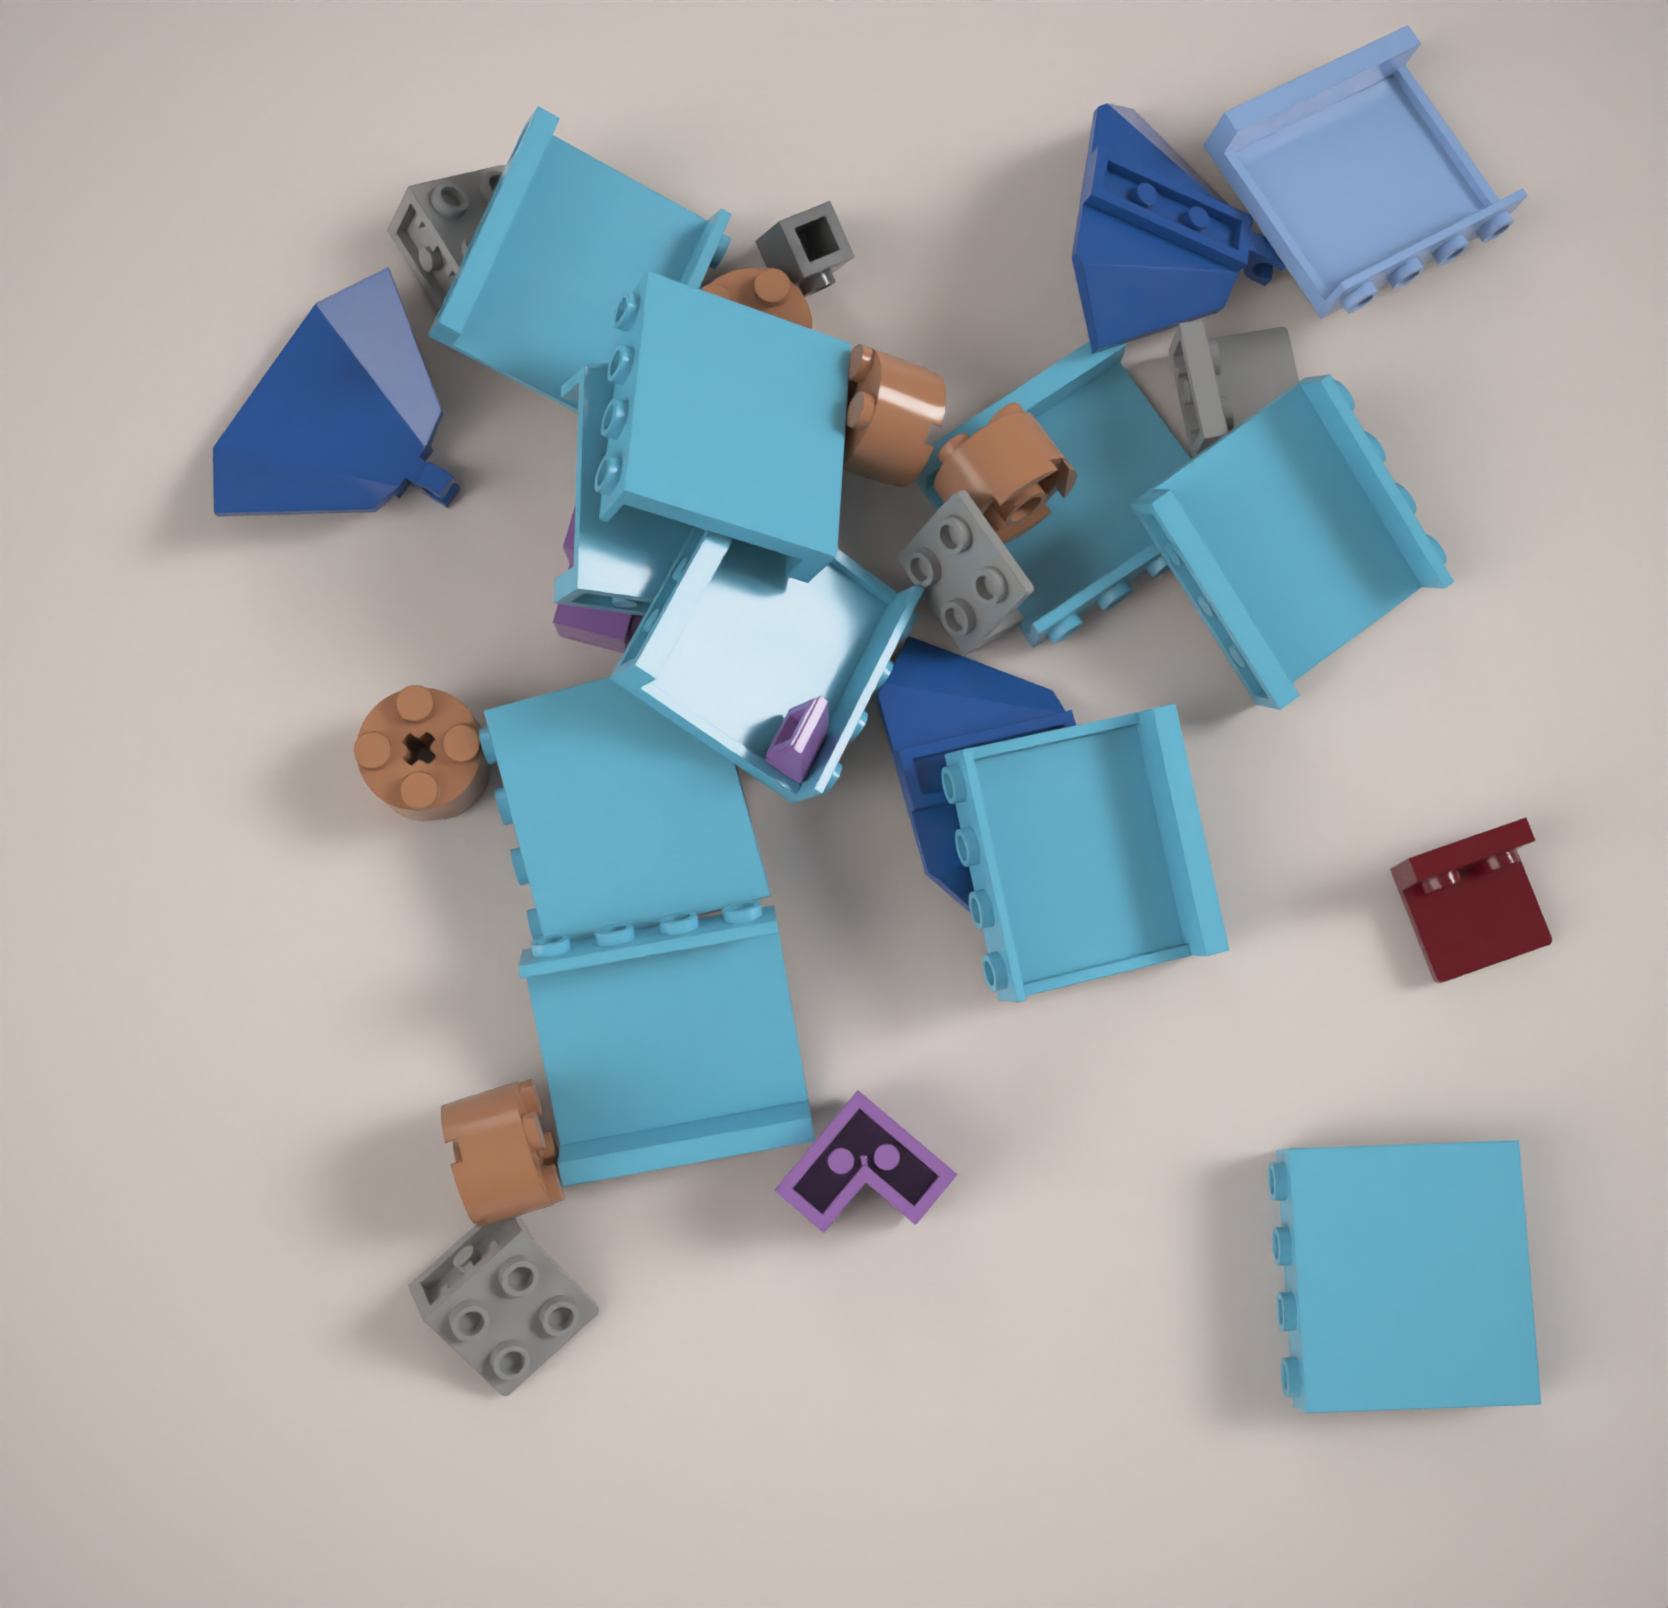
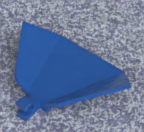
M1109 103L1098 106L1093 113L1071 256L1092 354L1179 326V323L1194 321L1218 313L1225 307L1238 273L1242 269L1246 277L1266 286L1272 280L1273 266L1279 271H1283L1286 268L1266 237L1251 231L1253 218L1250 214L1230 206L1134 109Z
M389 267L315 303L213 447L214 514L217 517L377 512L394 496L400 499L409 485L425 493L446 508L449 507L456 497L460 487L454 483L456 480L454 476L437 465L426 462L433 452L431 444L444 414Z
M909 636L893 663V669L888 679L880 687L876 699L925 875L970 913L969 894L974 891L969 866H963L956 849L955 832L961 828L956 805L948 802L943 790L941 773L942 768L947 766L944 754L1075 726L1076 722L1072 710L1065 711L1053 690Z

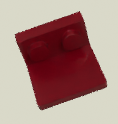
M1526 817L1408 858L1390 869L1432 978L1436 983L1449 981L1552 943V936L1517 852L1518 849L1536 841Z

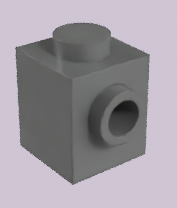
M831 201L778 221L755 241L766 267L783 271L797 288H800L804 297L833 285L836 281L832 273L855 257Z

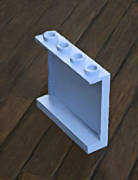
M1409 25L1224 112L1204 144L1205 149L1321 319L1342 308L1348 314L1361 309L1378 295V289L1388 284L1391 285L1393 290L1405 286L1425 269L1424 265L1434 260L1438 266L1451 262L1469 247V242L1478 237L1483 243L1495 239L1514 223L1510 216L1511 213L1528 196L1522 188L1499 200L1406 67L1407 62L1421 45Z

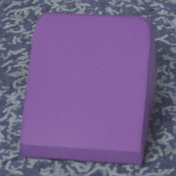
M819 696L790 708L765 754V761L797 783L805 781L828 735V701Z

